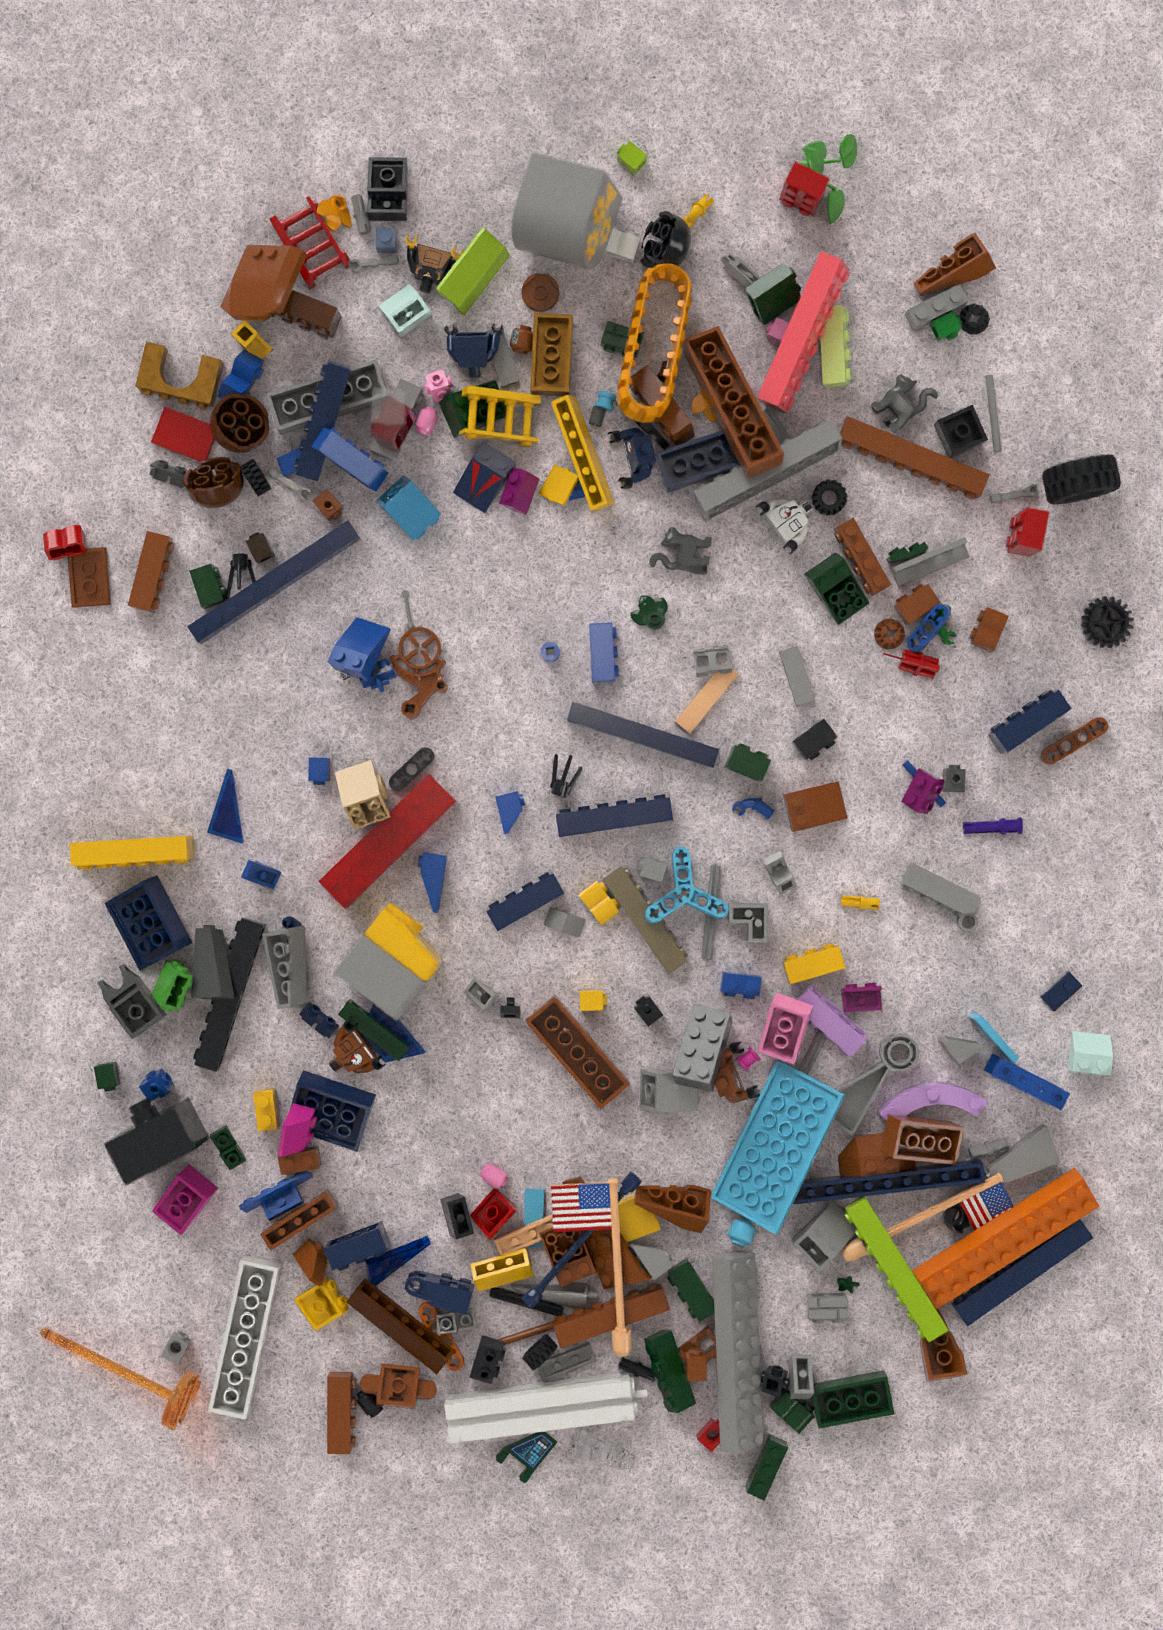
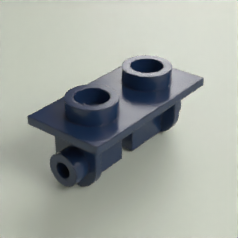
M310 1002L299 1014L301 1019L311 1027L316 1022L318 1025L315 1030L324 1038H330L339 1027L332 1017L326 1016L317 1005Z

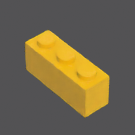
M829 943L823 945L822 950L815 951V948L804 951L805 955L797 957V954L786 956V960L782 961L788 983L791 985L846 968L840 947Z
M526 1248L470 1264L473 1280L478 1292L534 1276L531 1260Z

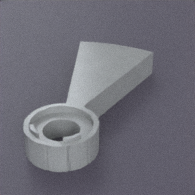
M901 1032L887 1035L879 1047L881 1061L835 1088L845 1094V1097L833 1122L852 1137L890 1070L905 1072L916 1065L919 1058V1049L917 1043L909 1035ZM899 1043L906 1045L908 1049L906 1058L902 1061L893 1060L890 1054L892 1047Z

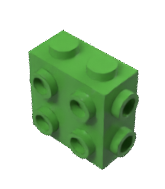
M176 959L165 961L151 994L156 1003L161 1006L160 1008L167 1012L172 1010L179 1011L180 1006L182 1007L185 1003V994L193 983V976L188 971L189 969L184 966L183 962Z

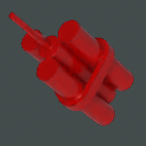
M904 649L902 658L883 653V655L900 659L901 662L898 669L910 672L913 676L920 675L934 679L935 673H938L940 665H938L939 659L926 656L920 651L916 653Z

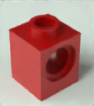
M713 1418L696 1434L697 1440L711 1453L720 1444L719 1419L715 1421ZM716 1430L718 1433L716 1436L711 1437L708 1435V1432Z

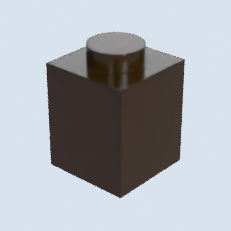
M257 532L249 536V540L246 543L256 563L260 564L275 556L264 533L260 534Z

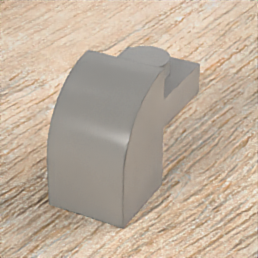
M781 851L771 853L767 858L763 859L764 866L780 895L797 886Z

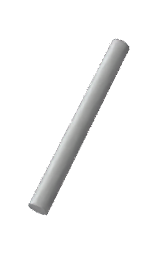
M986 375L993 451L1001 452L993 375Z

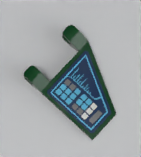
M545 1431L536 1432L503 1447L496 1455V1461L500 1464L503 1463L510 1453L526 1466L519 1476L520 1481L526 1483L556 1445L557 1441Z

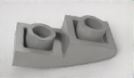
M468 1309L467 1315L457 1312L435 1315L438 1335L477 1328L474 1309Z

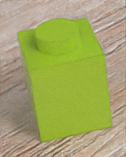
M631 141L627 145L623 144L617 151V161L633 175H636L647 162L648 155Z

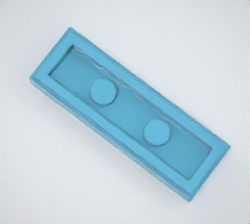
M525 1189L524 1226L543 1218L544 1189ZM542 1241L528 1247L542 1248Z

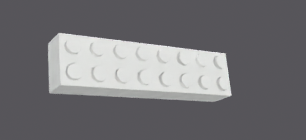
M246 1255L240 1261L208 1412L245 1420L250 1413L282 1263Z

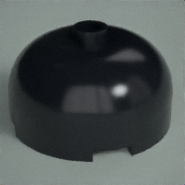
M660 212L656 221H651L648 224L644 239L651 233L652 236L663 240L662 243H658L650 239L645 244L644 257L640 261L647 268H654L657 264L663 263L679 266L686 258L691 244V233L687 223L681 217L671 212ZM646 255L651 256L659 260L660 262H652Z

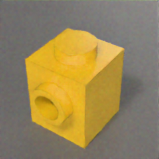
M603 989L580 990V1011L603 1010V1006H607V994H603Z

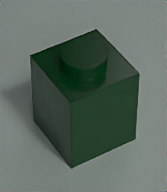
M117 1062L94 1066L98 1090L104 1089V1092L116 1090L115 1086L121 1084Z

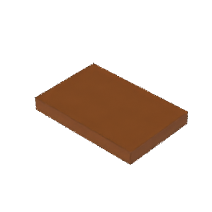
M106 547L89 548L83 554L68 556L72 608L111 605Z

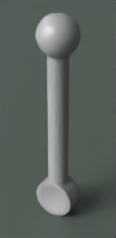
M403 590L402 596L405 600L408 619L407 628L410 630L414 628V624L411 620L408 601L409 592Z

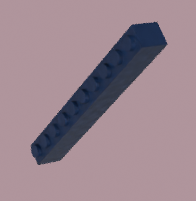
M349 521L344 522L188 625V629L196 641L203 644L361 538Z
M977 1159L957 1162V1165L942 1163L917 1166L901 1172L870 1176L839 1175L805 1179L793 1205L984 1183L983 1163Z

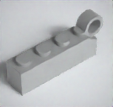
M910 862L900 882L904 885L903 889L914 893V891L921 893L920 897L926 901L931 902L933 899L939 902L937 906L948 911L949 908L955 910L954 915L958 916V927L966 932L974 931L978 926V919L974 912L982 897ZM965 916H971L973 919V925L970 928H964L962 925V919Z

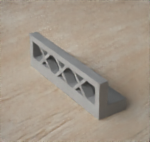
M966 537L894 566L891 571L898 587L969 558L970 556L965 546L967 543Z

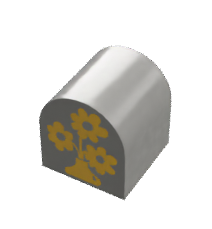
M532 152L513 212V244L520 251L593 269L598 265L606 251L623 197L605 170Z

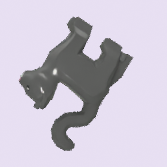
M900 374L896 377L895 387L887 391L879 403L873 402L871 408L876 414L890 408L894 415L891 418L886 417L883 422L888 428H891L893 433H896L904 427L909 419L926 408L928 395L934 399L938 398L937 391L933 388H925L919 395V404L914 406L904 394L912 390L917 380L912 381L909 377Z
M670 527L661 545L668 547L679 546L676 561L670 562L666 555L655 553L651 556L649 564L651 567H655L656 562L660 560L664 567L669 570H682L693 574L706 575L710 556L698 558L696 554L697 549L711 547L712 537H706L704 540H701L693 535L681 534L675 527Z

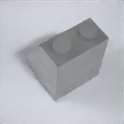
M640 1069V1108L656 1113L698 1111L700 1102L698 1089L675 1084L672 1076L674 1070Z

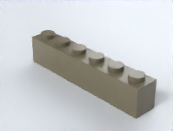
M621 866L603 878V881L667 973L670 974L687 962L685 957L688 954L682 946L678 948L674 941L677 938L671 930L669 932L666 931L664 928L666 923L663 919L656 924L646 921L645 911L652 905V902L649 899L645 901L641 895L644 891L638 883L634 885L631 880L633 875L627 867L623 869ZM650 910L651 913L649 916L651 918L655 917L657 919L655 913L652 910Z

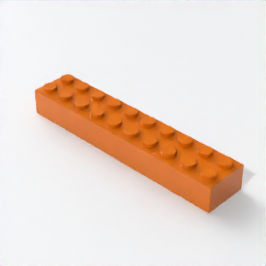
M1073 1168L1014 1205L1013 1208L995 1217L919 1265L912 1272L937 1310L1100 1206L1084 1178Z

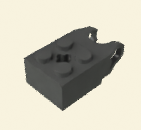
M125 964L119 966L123 977V985L119 989L113 988L104 980H100L98 985L102 990L104 1001L109 1006V1009L130 1038L133 1039L165 1017L167 1013L156 1003V1000L151 995V991L142 979L130 971ZM136 1007L141 1009V1014L137 1015L135 1013Z

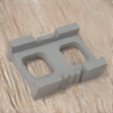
M728 645L718 646L716 649L693 650L697 677L708 676V673H732ZM726 654L728 663L718 665L716 655ZM706 656L709 666L698 667L697 658Z

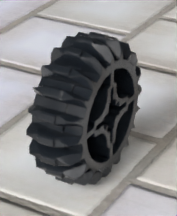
M1104 596L1102 601L1097 598L1095 599V604L1089 603L1090 609H1084L1088 616H1081L1082 620H1086V623H1082L1081 627L1087 626V630H1084L1083 634L1090 633L1087 640L1090 641L1094 638L1093 645H1097L1100 642V648H1104L1105 645L1108 648H1112L1113 644L1119 646L1120 641H1126L1125 636L1131 635L1127 629H1133L1134 626L1129 624V622L1134 621V618H1128L1132 611H1125L1128 606L1127 604L1120 606L1122 603L1121 599L1115 602V597H1110L1108 601L1107 596ZM1102 607L1101 618L1093 621L1095 613ZM1109 607L1116 610L1120 617L1113 616ZM1106 617L1108 621H1116L1111 623L1110 625L1100 623L1106 620ZM1122 624L1119 633L1112 637L1114 626ZM1094 627H1100L1106 637L1101 636Z

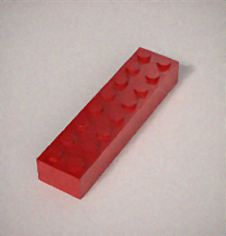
M428 774L390 811V818L380 821L318 882L344 909H347L457 801L431 774Z

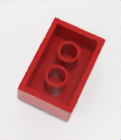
M795 161L784 182L779 199L782 200V204L786 207L792 208L794 206L798 208L799 212L804 216H814L825 194L830 178Z
M1026 507L1017 513L1015 517H1012L1009 528L1012 529L1011 536H1008L1006 540L1008 553L1031 557L1040 552L1043 548L1050 511Z

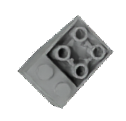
M833 1200L791 1239L797 1249L819 1272L839 1254L854 1236V1230L857 1229L854 1223L850 1224L844 1215L845 1212Z

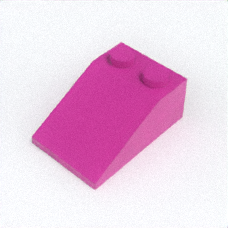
M188 1164L176 1176L152 1212L182 1235L210 1201L218 1187Z

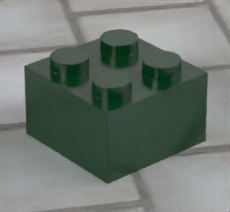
M741 743L738 746L734 745L724 767L755 781L762 782L771 762L768 759V754L761 751L751 752V747Z

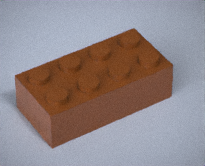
M888 1114L880 1152L893 1159L957 1165L964 1127L952 1121Z

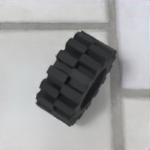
M254 459L240 466L258 497L271 489L270 484Z
M828 479L820 482L815 487L812 494V504L820 514H825V516L835 515L844 508L848 496L845 492V487L843 488L841 483H837V480L830 481ZM825 491H833L836 494L837 500L834 504L827 505L823 502L822 495Z
M545 1334L525 1352L522 1359L532 1370H535L550 1358L558 1345L548 1334Z

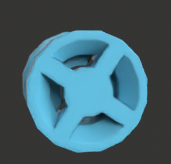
M599 391V399L595 406L613 412V402L616 401V395L606 391Z

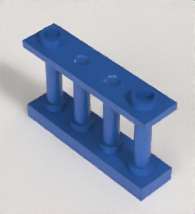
M993 1053L984 1068V1071L1061 1111L1070 1095L1069 1092Z

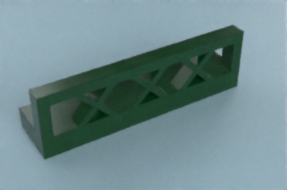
M352 999L345 1003L338 1014L345 1021L352 1017L350 1023L352 1025L358 1023L356 1027L358 1031L397 1061H400L411 1046Z

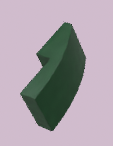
M916 542L908 548L910 552L905 547L900 550L896 547L888 553L890 557L886 560L888 563L904 561L919 555L929 547L925 542L920 545Z
M227 1125L210 1134L211 1140L219 1150L220 1157L229 1170L246 1161L242 1150Z

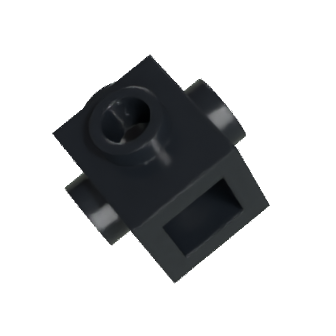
M769 1366L767 1371H763L761 1376V1383H763L761 1392L780 1397L784 1389L787 1390L790 1378H787L788 1371L784 1370L781 1366Z

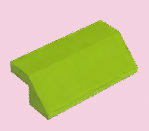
M482 227L436 289L443 298L452 303L457 311L464 316L509 258L510 254L500 241Z

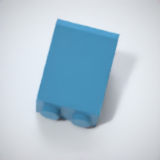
M404 475L376 500L413 541L421 538L425 533L424 530L436 524L441 515L417 486Z

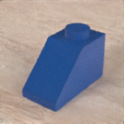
M518 791L495 796L504 834L510 832L523 810L522 806L525 805L523 794L519 795Z

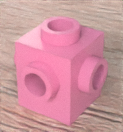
M444 369L425 375L428 383L424 385L427 394H432L434 403L440 402L447 394H451L450 388L453 387L450 375H445Z

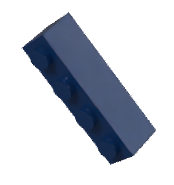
M323 427L311 447L364 486L377 492L389 473L383 469L385 465L376 459L372 461L369 458L370 454L363 449L357 450L355 448L356 444L347 438L346 440L342 439V434L336 429L332 428L329 430Z

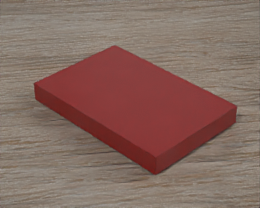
M164 407L151 443L202 462L207 460L215 439L211 433L210 424Z

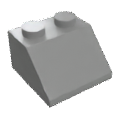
M628 1242L630 1252L634 1258L638 1257L641 1262L639 1265L645 1273H649L653 1280L673 1267L670 1262L672 1258L666 1250Z

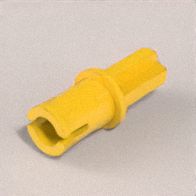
M843 895L840 900L841 906L858 908V910L862 908L879 910L878 906L880 905L879 898H868L862 895L859 897Z

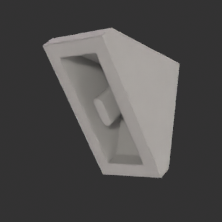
M550 907L544 925L557 931L580 937L586 919Z
M476 977L473 978L464 991L468 997L486 1012L499 995Z

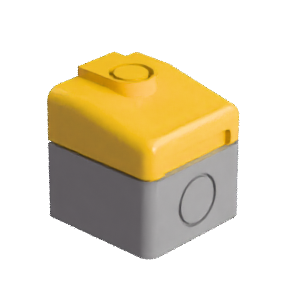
M392 901L381 911L334 973L392 1018L398 1020L429 982L431 976L439 969L442 964V958L420 933L424 926Z

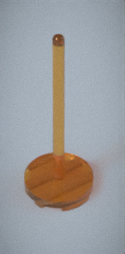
M43 1328L40 1331L41 1337L167 1399L168 1402L162 1415L161 1425L173 1431L176 1429L177 1424H181L184 1420L190 1402H194L201 1385L200 1376L191 1371H188L181 1378L174 1391L52 1330Z

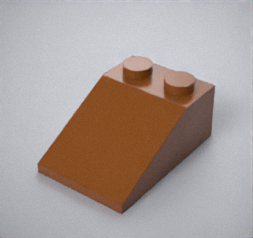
M839 781L783 794L792 832L847 819Z

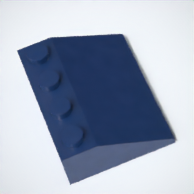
M158 875L143 880L105 903L139 971L192 944Z
M303 1070L296 1085L291 1107L295 1103L315 1109L314 1117H317L314 1129L311 1131L314 1133L315 1138L358 1152L376 1094Z

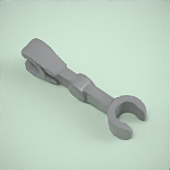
M396 254L388 255L380 260L373 259L362 263L358 259H353L350 263H358L359 267L351 271L359 273L364 267L397 265L399 260Z
M269 468L267 472L269 476L279 480L288 488L293 489L302 500H308L302 496V492L308 491L312 494L309 488L299 486L281 475L274 468Z
M1032 484L1019 491L993 494L990 496V502L997 503L1017 497H1036L1039 493L1031 494L1030 488L1037 487V485Z

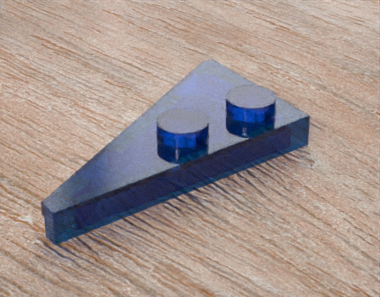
M227 769L207 833L243 844L244 839L232 770Z
M428 1236L389 1250L381 1256L367 1259L365 1264L368 1281L377 1286L431 1244Z

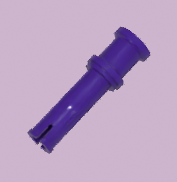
M1021 817L1012 820L1001 818L999 821L963 822V834L1000 833L1006 835V833L1016 832L1022 834L1023 822Z

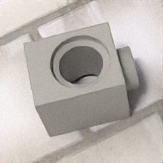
M173 1332L161 1357L178 1365L191 1339L184 1332ZM173 1343H179L181 1350H176L173 1347Z

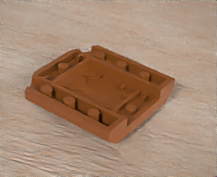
M247 245L220 307L235 320L265 321L270 319V315L275 312L278 314L283 313L307 254L303 250L291 245Z

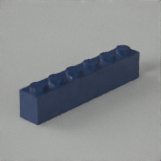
M328 360L327 365L323 364L320 375L323 376L322 383H317L315 394L318 397L316 402L312 401L309 413H312L311 421H306L304 432H307L305 440L301 439L298 449L302 451L300 458L296 457L293 467L297 469L296 475L314 481L319 480L325 457L311 446L323 427L331 430L335 426L351 371L349 366Z
M665 794L654 796V800L647 801L646 797L636 798L635 803H628L627 800L616 801L615 806L603 803L597 804L595 809L583 806L578 807V811L571 812L569 808L559 810V814H556L559 837L673 820L670 797L666 798Z

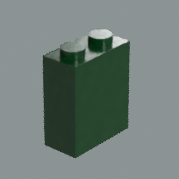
M784 263L745 288L753 313L763 325L782 314L800 300L801 287L795 280L797 275L791 267L788 268Z

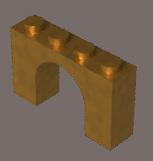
M146 341L135 385L141 394L151 396L152 393L159 394L161 399L170 400V398L178 399L177 402L189 405V402L196 403V407L202 409L214 406L224 364L221 359L202 355L198 374L193 383L184 388H174L165 382L163 376L168 349L164 345Z

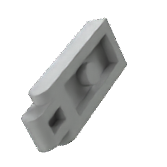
M727 253L721 258L722 263L732 274L733 278L741 282L746 288L760 279L739 257Z

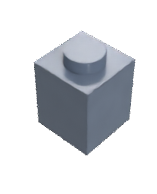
M376 228V250L378 253H397V233L395 228Z

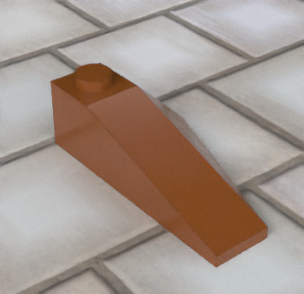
M975 232L958 242L953 247L956 251L950 257L944 255L940 259L942 262L938 268H930L914 282L921 296L979 279L996 269L989 252Z
M659 1185L638 1186L635 1191L634 1204L682 1229L701 1234L709 1222L711 1189L696 1185H687L686 1187H677V1185H670V1187H660Z
M938 1308V1309H937V1312L939 1313L940 1317H941L942 1320L944 1321L945 1319L943 1318V1316H942V1314H941V1312H940V1310H939V1308ZM950 1330L931 1342H928L926 1337L922 1339L919 1335L926 1382L967 1375L964 1355Z

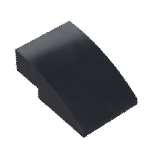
M369 157L367 214L369 221H407V158Z

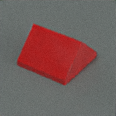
M493 1188L470 1214V1217L487 1238L491 1240L516 1212L517 1206L503 1193Z

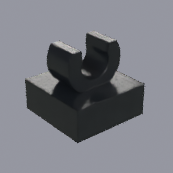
M507 997L506 1006H500L501 1018L520 1019V1006H515V998Z

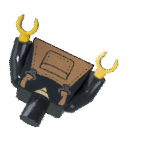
M409 234L405 239L408 245L407 262L410 272L414 274L415 279L421 280L419 291L430 294L432 285H439L464 252V249L461 250L460 254H457V245L452 248L451 253L417 244L416 247L415 244L418 241L416 234L415 241L409 240Z

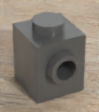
M949 765V768L943 769V780L945 781L943 792H965L966 769H960V765Z

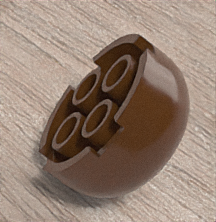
M228 394L212 410L210 416L211 433L216 442L228 451L234 453L250 452L260 446L268 436L270 430L268 412L263 404L251 395Z
M216 457L200 462L201 466L193 471L189 469L184 475L183 481L189 497L197 505L205 508H220L232 503L239 497L244 486V478L239 463L230 461L228 457ZM213 469H215L216 474H217V475H215V476L213 475V472H212Z

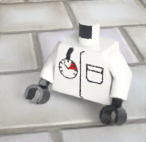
M774 499L759 503L756 508L761 507L763 510L759 515L765 514L764 517L785 544L783 548L789 547L791 549L789 553L791 555L805 539L809 522L805 515L813 510L812 506L807 500L799 506L794 500L789 501L787 499Z

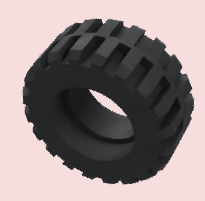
M1101 454L1067 461L1045 469L1042 474L1046 499L1052 505L1067 504L1099 497L1114 492L1121 486L1117 460L1112 454Z

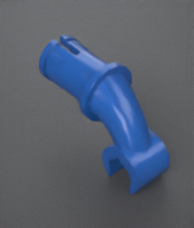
M761 797L744 799L741 802H735L732 806L733 811L736 807H742L741 812L738 814L739 816L743 815L746 809L751 808L752 810L755 809L767 820L775 811L764 803Z

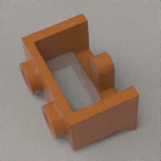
M709 1325L678 1348L679 1354L684 1361L685 1352H690L692 1349L704 1351L706 1365L709 1360L716 1358V1335Z

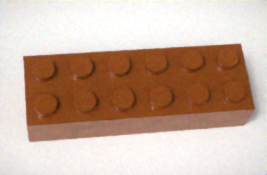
M556 995L552 996L526 1019L525 1022L600 1109L605 1107L630 1085V1081Z

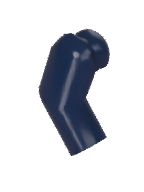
M287 916L282 920V925L285 928L302 926L301 922L291 916Z

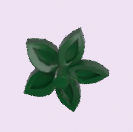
M851 1276L846 1279H837L839 1284L838 1291H845L847 1289L850 1293H853V1287L860 1286V1283L852 1282Z

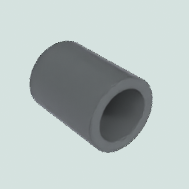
M593 406L589 424H597L596 426L601 427L606 409Z

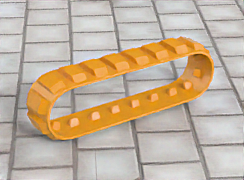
M663 263L657 264L654 268H648L639 283L634 301L635 305L632 310V321L629 325L628 339L624 350L625 356L620 369L622 372L617 384L619 391L616 398L618 406L621 407L624 415L631 420L641 423L653 422L655 417H661L669 406L670 399L674 393V381L679 367L677 364L682 352L680 347L684 342V329L687 326L688 311L692 301L690 294L693 290L691 280L685 271L674 264ZM656 280H666L673 283L680 294V300L677 301L676 305L679 308L678 317H674L673 320L676 328L674 335L670 336L672 348L671 352H667L666 358L669 359L668 368L663 371V376L666 377L663 387H660L659 391L662 394L661 401L657 400L653 407L637 403L631 397L628 385L632 384L633 379L629 376L631 368H635L636 365L633 356L634 351L639 350L640 344L636 341L638 333H642L643 330L640 321L641 316L646 315V309L643 307L645 299H649L650 292L647 291L648 284L653 285Z

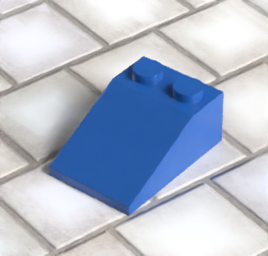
M356 617L334 645L327 662L337 671L368 681L391 629Z

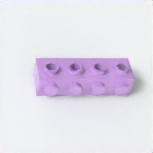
M810 984L796 998L799 1001L814 1005L809 1020L810 1024L815 1028H819L829 1041L837 1044L838 1049L843 1054H848L851 1057L866 1043L868 1035L814 985Z

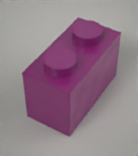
M512 467L499 504L512 511L527 515L540 478L528 471Z

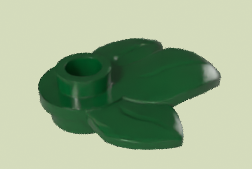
M642 595L639 599V610L631 612L630 616L639 626L647 625L649 628L656 630L665 623L664 615L668 610V605L663 597L654 601L650 596ZM658 617V620L653 622L652 618Z

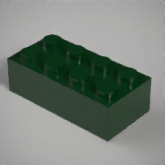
M884 1370L813 1384L814 1394L811 1398L819 1429L895 1414L888 1376Z

